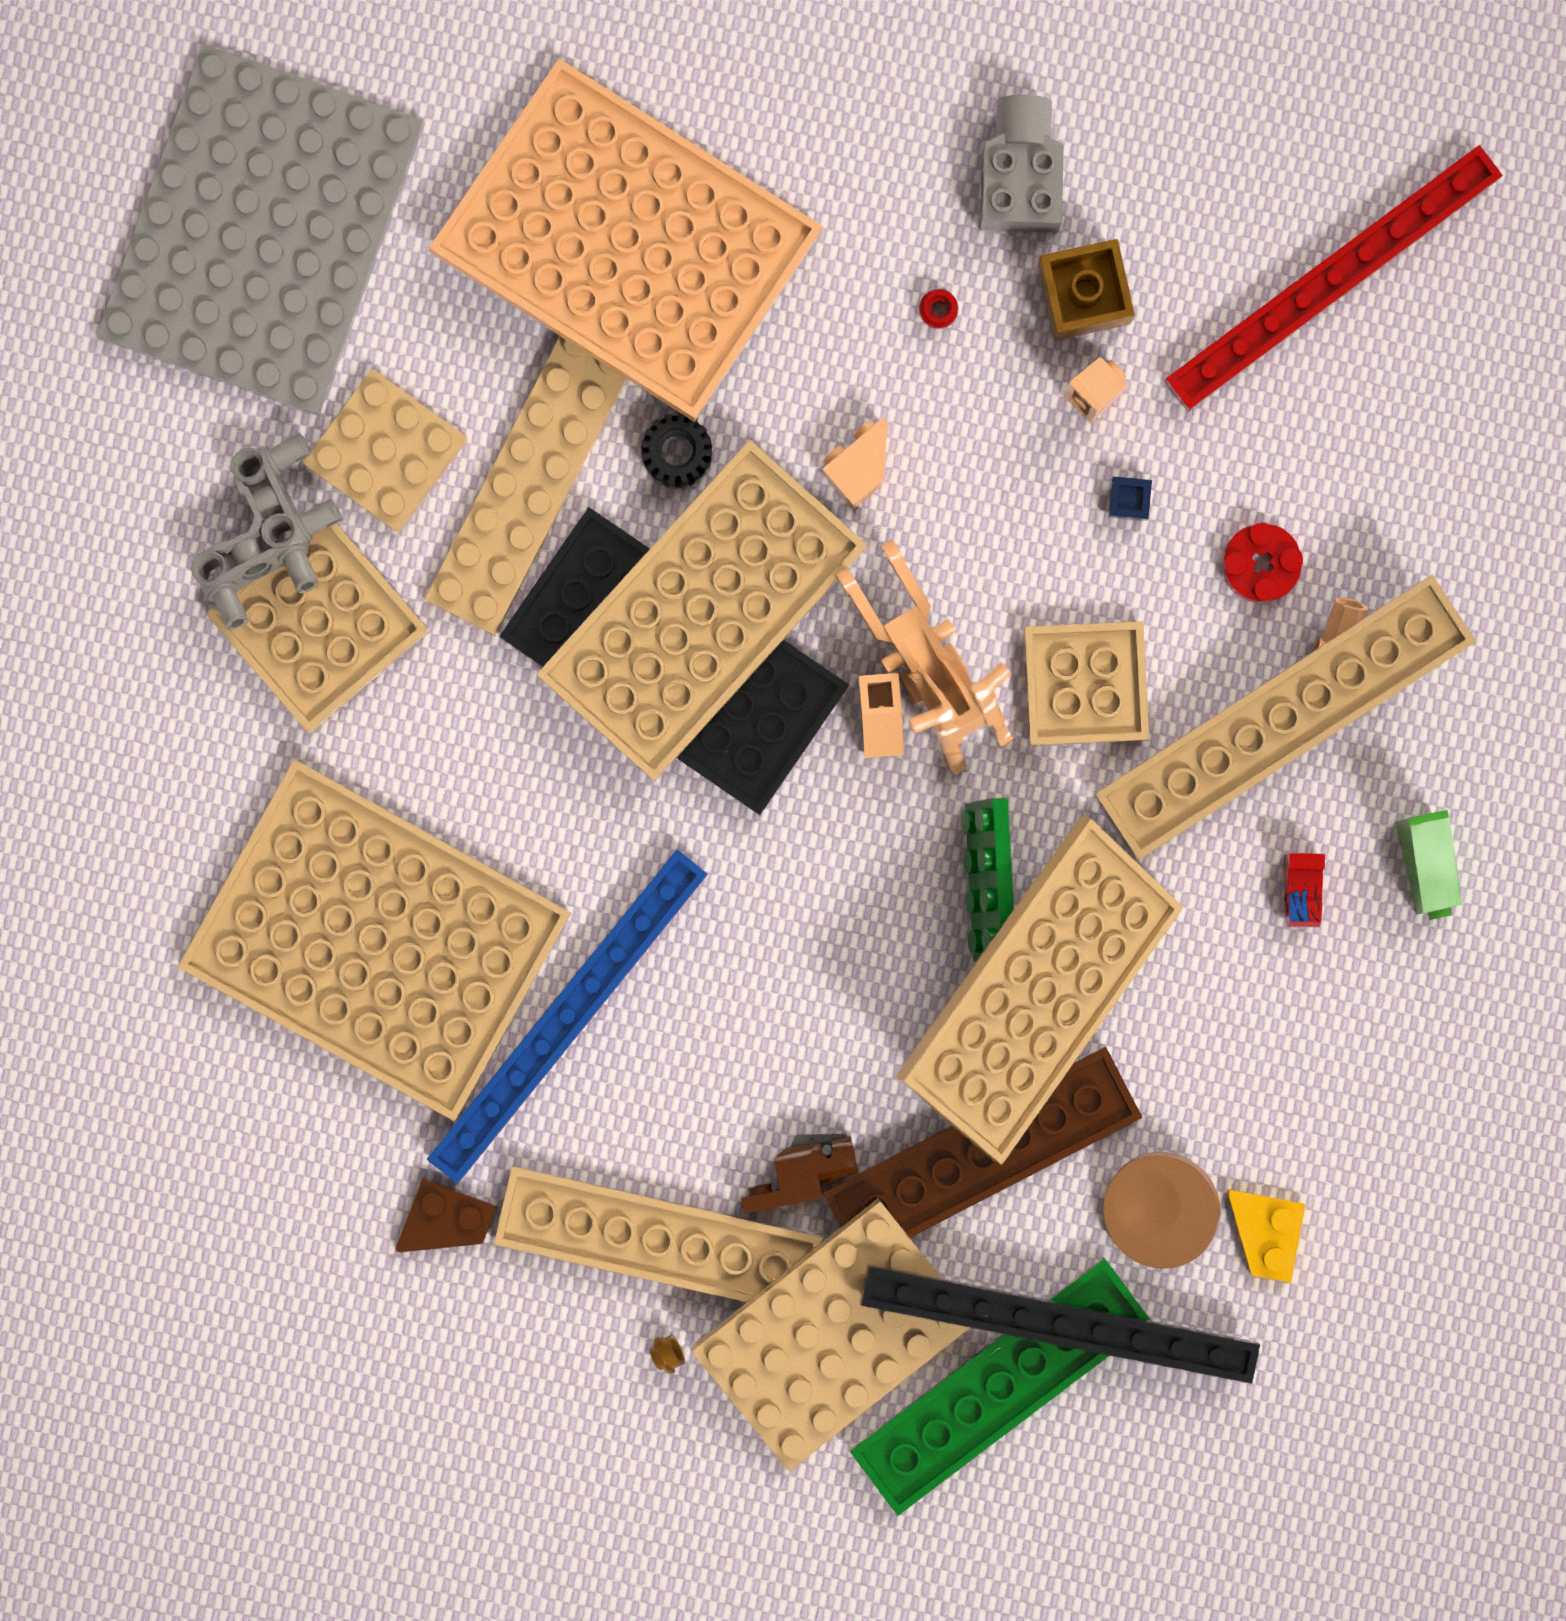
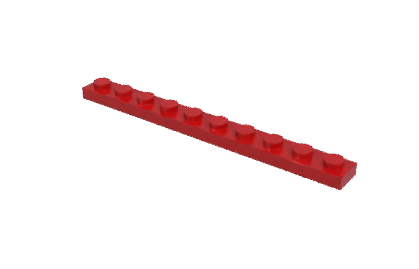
M1479 144L1169 375L1164 381L1189 412L1500 180L1503 174Z

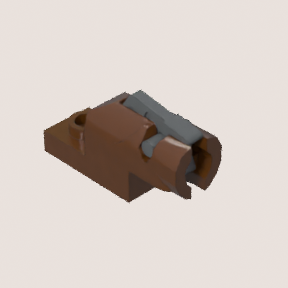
M845 1133L796 1135L791 1147H786L774 1157L780 1189L772 1190L771 1183L748 1187L749 1195L741 1196L744 1214L822 1199L820 1181L826 1180L827 1185L845 1176L858 1173L851 1135L847 1136Z

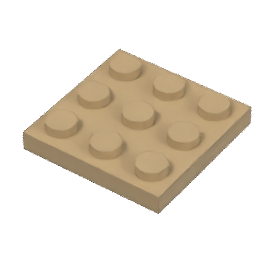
M372 368L311 450L312 455L305 458L303 465L399 534L469 439Z
M1143 621L1024 627L1030 746L1149 740Z

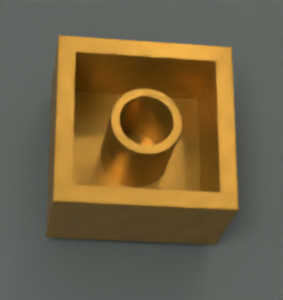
M1118 239L1040 255L1037 267L1054 341L1132 323L1135 313Z

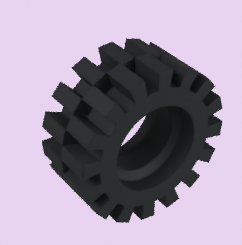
M678 413V416L664 415L665 418L661 420L656 419L652 422V427L650 429L647 428L644 433L645 437L641 442V455L644 466L651 474V477L655 481H660L664 486L669 487V485H672L676 488H683L682 486L687 484L691 486L695 484L697 479H702L706 474L707 468H710L713 455L711 439L706 428L703 425L701 426L697 419L694 422L681 413ZM674 436L684 437L692 446L690 459L685 464L678 466L667 463L661 454L664 442Z

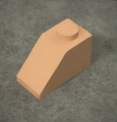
M1099 357L1068 384L1064 397L1091 424L1125 391L1128 386L1124 381L1126 374L1112 360L1106 363Z

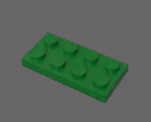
M991 798L966 803L965 811H963L961 816L962 831L967 837V850L964 853L963 865L965 872L969 874V890L966 893L965 902L966 909L971 914L972 929L968 933V947L970 952L973 953V962L978 961L1014 910L1008 798Z

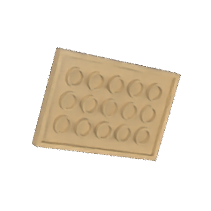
M878 1198L690 1347L693 1355L789 1472L970 1328L860 1305L868 1264L941 1278Z

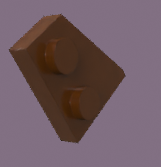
M422 1178L395 1251L401 1253L483 1244L498 1206Z

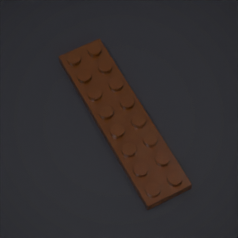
M1103 1047L1073 1063L1002 1165L987 1156L955 1127L950 1126L824 1191L823 1194L840 1227L878 1198L911 1238L1143 1117L1108 1049Z

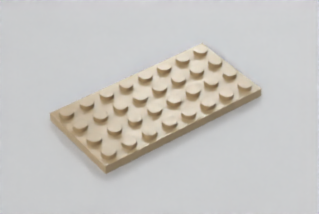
M749 440L536 675L655 782L836 583L838 578L835 574L845 567L849 568L865 551L868 545L756 444Z
M1081 815L895 1077L987 1156L1002 1165L1179 915L1183 906L1091 818Z

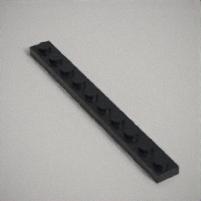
M871 1264L867 1265L860 1298V1305L1250 1384L1253 1383L1260 1344L1255 1341Z

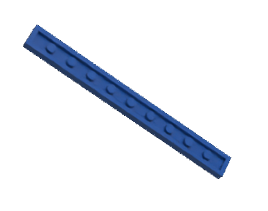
M678 849L673 853L428 1156L427 1160L456 1184H459L707 877L708 874Z

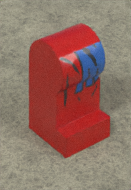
M1288 853L1284 855V901L1287 927H1320L1323 906L1322 888L1325 854Z

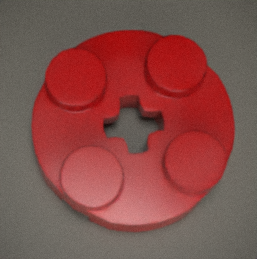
M1260 522L1241 529L1230 539L1223 553V569L1226 583L1236 595L1250 602H1271L1282 598L1293 589L1301 575L1303 556L1299 546L1286 530L1276 525ZM1257 553L1259 556L1269 555L1271 557L1269 564L1272 566V570L1267 572L1263 569L1257 573L1253 569L1256 564L1255 560L1252 559L1254 554Z

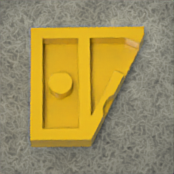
M1228 1189L1227 1197L1232 1207L1237 1224L1236 1228L1243 1245L1250 1275L1291 1283L1305 1204Z

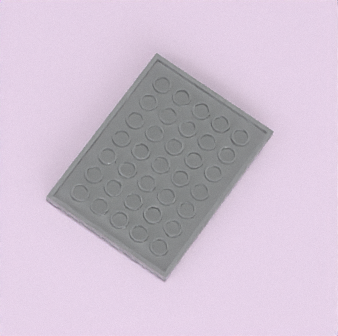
M202 43L96 337L105 342L320 416L425 126L424 120Z

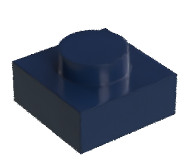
M1113 476L1111 478L1108 518L1148 521L1152 480Z

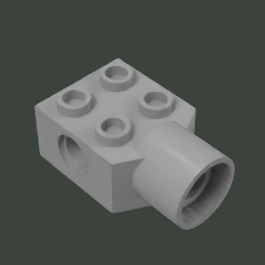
M1009 95L997 99L996 137L984 143L982 152L980 231L1059 232L1062 224L1064 145L1051 138L1052 101L1050 99L1036 95Z

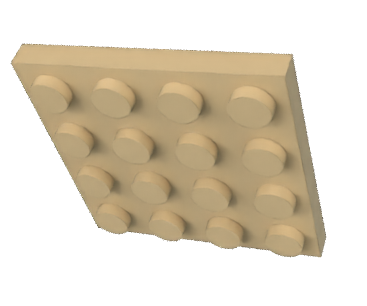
M337 523L312 535L313 540L308 544L309 548L306 556L319 582L316 588L306 593H299L286 567L283 566L236 592L249 619L246 625L235 630H229L226 628L216 605L206 613L208 618L309 734L315 731L430 632Z

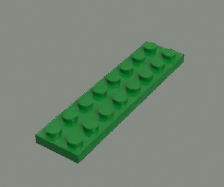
M1102 1258L1048 1299L1151 1320L1105 1258ZM1002 1334L849 1451L896 1515L899 1516L1110 1355Z

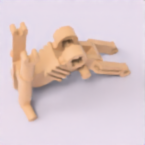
M891 539L880 547L886 554L888 562L915 607L883 626L849 569L845 567L835 575L842 584L841 586L845 593L851 598L875 640L891 643L896 650L880 660L887 673H891L904 665L906 669L899 673L901 684L915 705L923 702L924 706L929 710L908 719L913 732L917 733L935 726L940 740V747L944 752L942 758L950 767L952 774L956 776L967 769L959 744L963 743L962 738L987 724L990 733L994 735L1000 748L1013 741V737L1004 723V715L1000 710L996 695L993 692L1011 673L1000 662L983 679L973 685L967 675L968 670L952 644L949 642L942 646L940 643L956 633L954 626L947 619L934 628L930 627L927 620L931 605L904 562V557L899 548Z

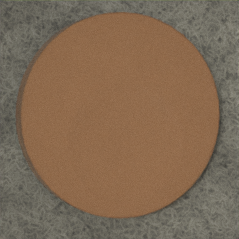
M1168 1152L1147 1153L1127 1162L1110 1182L1103 1204L1106 1229L1115 1245L1135 1262L1161 1269L1179 1267L1199 1257L1214 1238L1221 1214L1217 1190L1207 1173L1188 1158Z

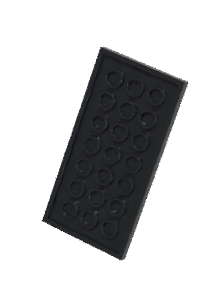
M588 507L499 637L543 667L650 548ZM783 640L676 759L761 816L844 695L849 684Z

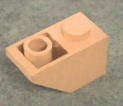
M883 418L876 424L871 420L867 421L853 434L857 439L846 449L841 445L838 446L823 460L826 466L822 469V475L852 510L883 485L888 425Z
M899 673L859 676L858 688L864 758L904 755Z

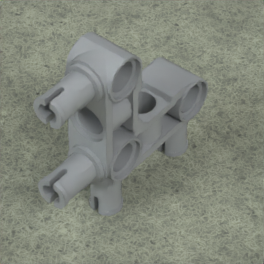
M301 433L272 448L268 446H262L258 449L244 448L234 455L230 466L240 495L249 503L255 516L252 520L254 524L250 525V530L225 543L222 540L212 545L204 552L198 554L192 562V576L201 585L206 598L215 602L225 626L229 630L238 629L249 621L236 592L283 566L286 567L299 593H306L316 588L319 582L306 556L308 554V544L313 540L312 535L343 520L332 498L302 514L297 512L280 475L282 474V469L312 455L310 447ZM260 465V469L255 475L247 477L251 468ZM291 530L289 538L284 542L278 543L280 535L285 531ZM221 567L218 576L208 580L211 571Z

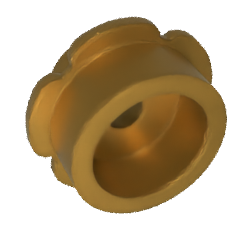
M673 1335L665 1338L656 1337L654 1339V1347L650 1349L654 1365L658 1370L665 1369L669 1374L675 1373V1368L685 1363L684 1353L679 1342Z

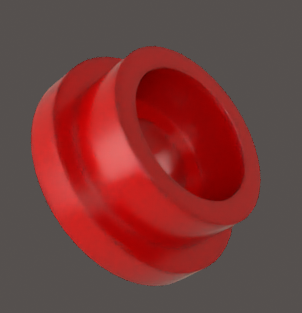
M934 289L926 293L921 299L919 306L921 319L926 325L934 329H943L950 326L956 320L959 310L958 302L954 295L943 289ZM936 303L943 304L946 308V313L942 316H936L932 313L931 307Z

